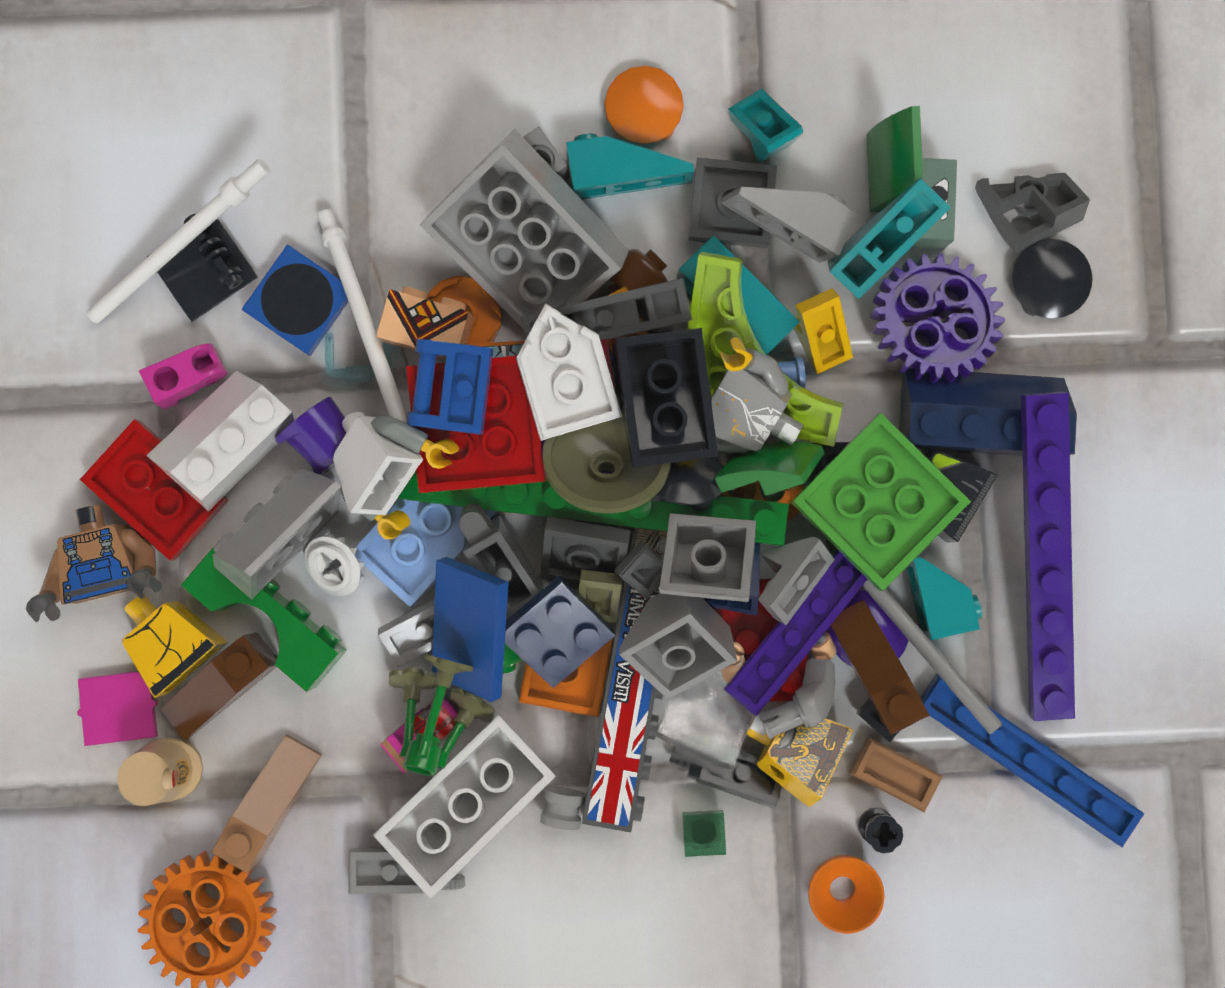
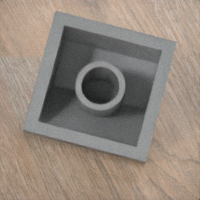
M670 513L659 588L660 594L748 602L755 550L756 521Z
M659 593L650 598L619 647V655L668 700L737 662L730 626L701 597Z

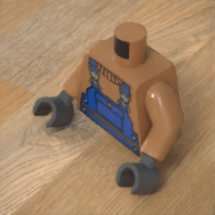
M101 505L79 508L75 512L80 533L58 539L57 549L54 550L39 595L32 597L28 601L26 611L35 622L40 620V615L43 611H45V615L50 621H55L61 615L60 609L55 604L61 601V605L78 604L131 591L137 597L143 599V590L147 586L155 593L159 592L162 589V585L155 578V549L137 531L130 529L128 525L113 524L106 526Z

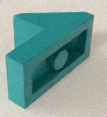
M763 89L758 90L728 108L731 121L751 140L756 161L759 164L792 145L804 133L802 126Z

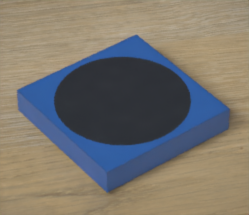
M287 244L241 310L308 356H311L348 304V299L341 280Z

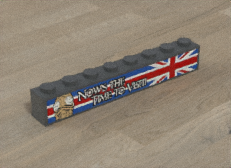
M634 528L629 553L640 540H643L664 559L667 532ZM624 581L582 824L631 833L633 820L641 822L645 797L638 796L640 780L648 781L652 756L645 755L647 739L655 740L659 715L652 714L654 699H662L663 695L619 655V647L648 600L660 593V586L646 600Z

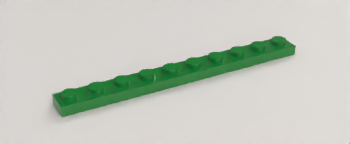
M417 470L397 498L400 500L464 507L474 503L480 505L484 510L540 517L549 516L561 519L570 518L581 522L663 532L668 531L670 513L756 521L755 543L784 546L789 507L787 503L719 496L714 499L713 506L706 511H697L690 506L674 504L668 501L657 502L650 499L643 505L628 511L597 513L583 510L564 500L551 487L548 480L545 482L419 493Z

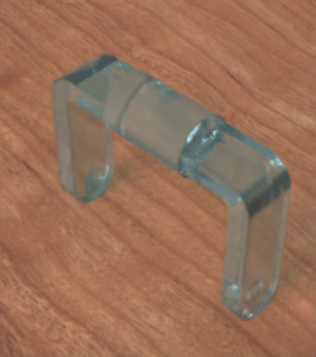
M325 333V371L329 376L335 379L346 378V382H371L372 378H376L371 366H346L344 369H334L333 333ZM383 342V350L392 372V345Z

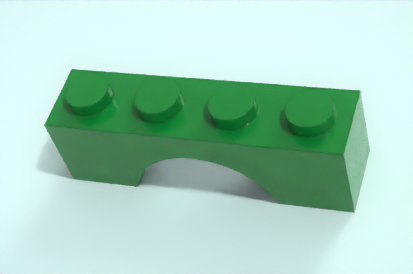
M212 547L181 586L211 612L226 610L239 603L248 604L263 611L272 620L279 637V652L275 666L304 691L307 692L316 688L346 653L347 650L340 645L342 638L330 627L323 625L320 628L308 617L311 615V612L302 603L293 598L289 602L277 592L281 587L273 579L253 599L249 598L214 567L213 554L215 551L213 550L214 547Z

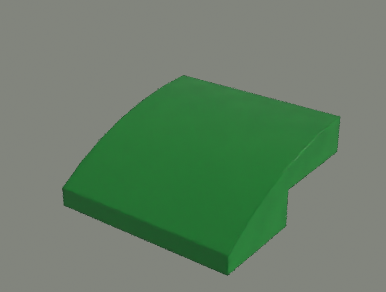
M911 106L892 114L876 124L867 133L870 212H880L920 177L923 179L920 106Z
M783 441L765 442L759 452L750 450L747 453H735L717 474L715 481L722 493L759 481L765 496L804 484L825 452L821 445L794 441L792 446Z

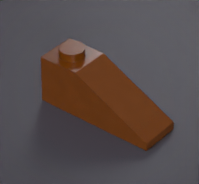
M864 599L843 609L830 626L884 728L893 735L930 716L910 677Z
M258 632L242 635L211 660L159 710L182 739L186 741L277 668L275 666L277 656Z

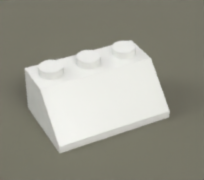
M235 371L147 456L207 511H210L277 445L276 437L294 421L292 411L263 385Z

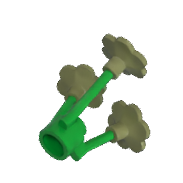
M424 654L423 659L432 663L438 669L437 673L423 671L417 667L392 670L389 672V685L394 688L404 689L403 701L407 703L404 743L399 757L404 758L403 768L418 774L435 776L437 768L445 769L449 753L463 729H468L473 719H480L490 723L494 718L495 709L483 702L481 697L471 692H464L461 689L453 688L449 701L460 710L454 719L455 726L443 747L440 748L441 740L434 737L433 734L446 688H451L454 674L473 672L474 667ZM436 688L424 733H417L415 740H413L416 703L420 702V691Z

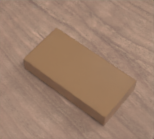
M868 736L849 771L851 775L924 813L943 777L941 774Z

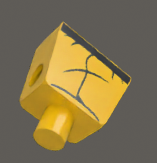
M143 594V599L136 597L124 608L126 613L137 624V627L122 639V644L148 689L156 698L173 691L228 642L179 601L166 602L157 609L148 597Z

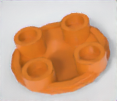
M646 65L632 67L619 74L609 86L604 103L607 120L612 126L613 133L618 138L639 144L669 139L680 123L684 108L682 91L674 78L662 69Z

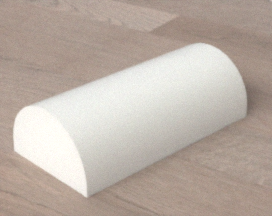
M498 715L445 766V769L437 773L373 836L422 891L432 899L556 776Z

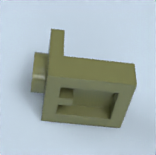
M582 569L578 595L606 622L617 623L622 578L614 573Z

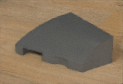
M1066 173L1047 174L1040 178H1034L1029 175L1015 176L1013 183L990 185L989 178H983L978 180L975 186L976 192L989 217L1015 253L1083 221L1090 202L1089 197Z

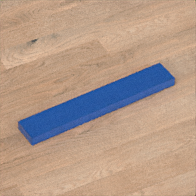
M937 673L920 697L931 718L1118 846H1124L1145 814L991 708L990 710L1003 724L996 731L989 734Z

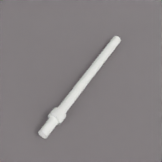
M257 159L237 178L230 177L219 187L220 193L87 310V316L93 322L100 323L231 206L238 207L250 196L249 190L270 173L267 164L261 159Z

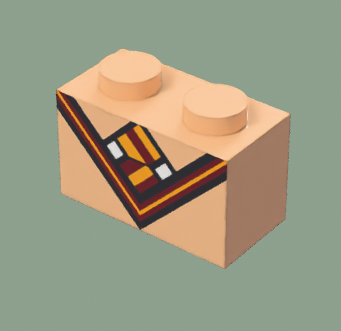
M403 286L402 292L389 289L376 337L384 343L412 351L416 350L417 339L465 345L468 342L474 317L469 311L465 310V303L445 297L442 298L441 303L426 299L427 293ZM436 355L437 358L446 360V356Z

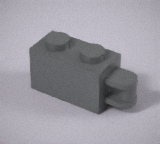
M472 503L464 506L461 510L459 522L460 529L465 535L463 553L473 568L508 581L506 617L509 619L543 590L542 580L500 515L490 520L480 505Z

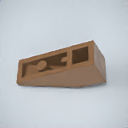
M285 735L231 816L211 853L246 873L260 863L322 754L293 737Z

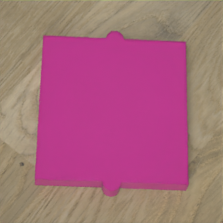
M139 671L78 679L81 709L77 711V715L82 717L84 746L158 736L155 707L158 706L159 702L157 699H154Z

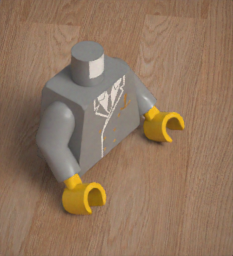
M732 338L730 343L736 353L733 355H727L724 352L720 353L728 371L711 399L718 453H747L750 450L759 452L769 434L792 446L804 424L783 413L792 393L788 389V382L777 361L773 357L756 350L746 349L741 339Z

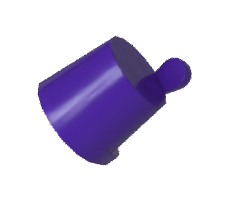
M327 397L295 419L276 437L275 441L278 445L287 442L312 467L314 473L332 479L326 472L335 467L333 462L334 453L346 435L342 425L345 416L333 398Z

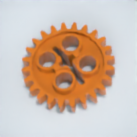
M202 851L198 854L195 861L190 855H187L180 860V867L173 863L165 868L166 876L159 875L152 881L156 889L149 890L143 896L151 905L142 908L138 915L149 919V921L138 928V933L149 934L150 939L141 948L142 950L154 948L156 954L149 961L150 965L162 961L165 964L160 975L162 977L167 976L172 971L176 972V986H179L186 978H190L191 988H199L204 980L206 981L207 988H216L219 985L220 979L226 987H229L236 980V975L244 979L251 971L250 966L256 967L263 959L259 952H266L272 944L264 936H269L276 930L274 924L266 922L277 912V908L265 907V902L273 896V892H260L258 888L264 883L265 877H260L253 881L250 878L253 869L246 873L230 863H224V860L214 855L210 862L207 851ZM206 883L214 884L220 892L219 899L211 898L207 894ZM186 890L191 892V896L186 895ZM173 908L180 909L186 917L185 924L179 923L174 919ZM207 916L213 921L208 925L203 921V918ZM229 918H238L243 923L244 932L234 931L229 924ZM196 942H201L209 948L210 957H205L198 953ZM224 945L229 946L230 950H225Z

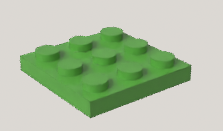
M882 413L876 415L791 501L879 591H884L971 502Z

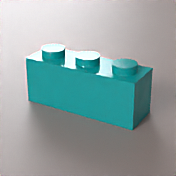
M714 235L678 269L677 279L684 278L687 296L690 301H692L698 255L701 252L736 258ZM742 264L741 288L744 309L756 340L765 354L768 355L795 329L800 321Z

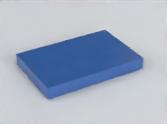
M444 557L436 560L432 656L474 667L473 672L454 674L452 684L489 702H493L501 698L508 581L449 557ZM432 664V672L437 673L438 669Z

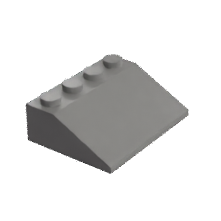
M516 129L505 137L420 224L521 327L520 316L541 312L545 304L552 308H558L583 302L621 270L629 251Z

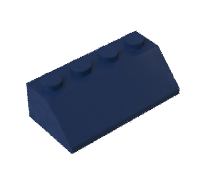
M909 368L902 373L899 431L917 449L1022 456L1021 394L1061 391L1069 393L1064 378L972 372L966 378L958 372V377L951 383L947 381L944 373H942L941 378L936 383H932L929 372H925L919 380H915V368ZM1069 393L1070 455H1075L1077 412Z

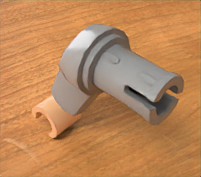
M828 631L825 633V641L821 644L816 643L810 650L815 660L806 662L803 685L795 691V695L792 696L793 700L759 714L769 739L802 724L812 728L826 718L833 703L835 690V664L829 660L836 654L835 644Z

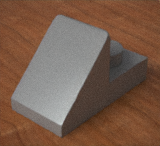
M814 536L761 552L762 558L777 574L767 583L758 601L774 619L787 625L835 559L821 540Z

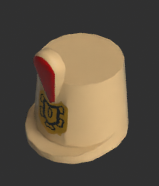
M160 738L150 741L123 761L118 770L117 783L123 797L134 805L149 806L161 802H170L186 797L197 788L202 779L204 766L201 755L190 743L181 739Z

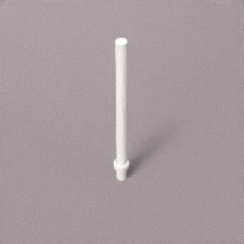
M331 209L322 210L317 215L323 230L321 239L323 245L330 249L389 416L407 423V413L380 339L376 337V328L344 243L347 240L345 231L338 227Z

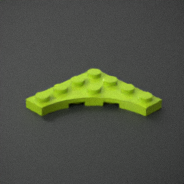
M701 252L698 255L690 307L693 320L688 321L687 330L702 328L712 399L728 371L720 353L724 352L727 355L736 353L730 343L732 338L741 339L746 349H753L763 354L765 352L753 334L744 309L741 288L743 259ZM784 374L788 382V389L792 395L783 413L804 424L796 439L834 446L843 403L812 393Z

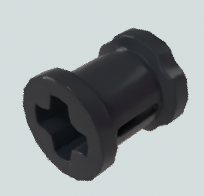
M877 807L870 808L859 818V833L876 852L883 854L891 853L896 847L901 845L903 829L886 810ZM881 822H883L888 829L887 831H881L880 837L877 838L873 830L880 829Z

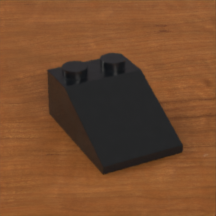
M702 328L616 338L612 343L632 468L718 457Z

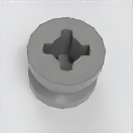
M546 787L544 797L547 800V808L542 811L540 822L558 829H580L581 817L578 815L579 807L584 804L586 794L570 788Z

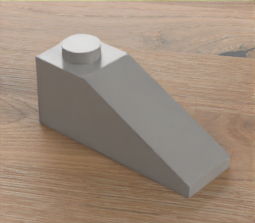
M740 187L725 195L721 202L724 206L818 263L840 255L858 214L847 207L842 198L824 192Z

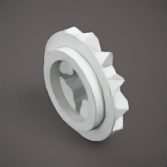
M331 533L312 540L308 544L304 555L305 566L312 581L321 590L334 596H346L358 588V585L365 578L361 573L364 562L356 558L357 548H349L346 545L345 537L335 538ZM337 558L341 562V566L330 570L328 567Z

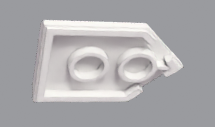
M545 304L516 357L540 441L622 417L599 335Z

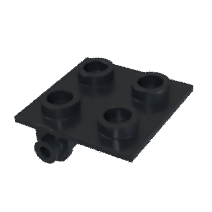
M195 214L188 216L184 220V224L188 222ZM216 219L157 271L191 322H194L258 278L219 219Z

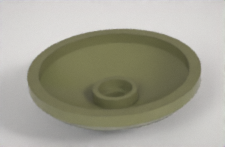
M623 414L622 417L545 439L543 446V468L551 487L570 504L591 512L619 513L643 505L661 490L670 471L671 463L632 468ZM610 471L612 474H602L601 472Z

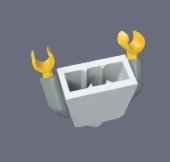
M361 412L350 413L342 422L346 435L333 456V462L342 486V498L347 503L350 513H360L370 522L375 519L378 522L377 529L380 536L384 539H394L402 534V530L410 525V518L401 510H395L389 515L387 513L422 462L423 458L420 455V451L425 452L428 463L438 469L452 464L450 460L442 456L441 450L447 454H454L459 451L458 445L450 439L433 443L427 439L428 434L408 425L404 421L387 415L370 417L365 416Z

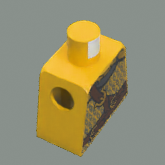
M759 714L757 717L754 716L745 734L765 745L757 761L758 767L803 804L811 807L822 799L853 730L825 718L812 728L802 724L769 739Z

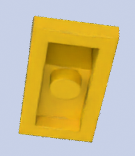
M833 288L795 305L798 315L796 318L800 322L794 330L816 374H820L853 358L840 296Z

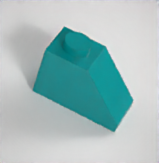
M916 557L906 567L919 627L930 640L980 630L978 619L982 618L981 604L978 597L972 595L969 587L922 557Z

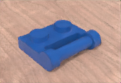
M417 339L415 352L419 353L413 411L408 412V425L483 435L494 349ZM436 355L446 356L439 416L429 415Z

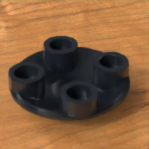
M1058 239L1038 241L1027 247L1014 260L1012 271L1014 293L1022 304L1023 311L1030 316L1049 319L1062 318L1077 311L1089 297L1093 282L1090 264L1077 247L1066 241Z
M714 457L673 462L670 465V471L665 484L652 500L657 502L668 501L674 504L690 506L697 511H706L713 506L714 499L722 494L715 481V477L722 470L723 465Z

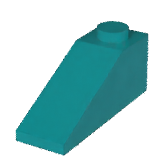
M586 133L576 136L574 141L566 142L573 191L581 200L690 184L693 180V163L612 137H597L596 134Z
M920 177L861 227L844 244L839 256L828 260L829 272L860 299L951 208L950 205Z

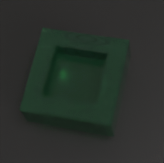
M723 810L682 812L685 857L726 855Z

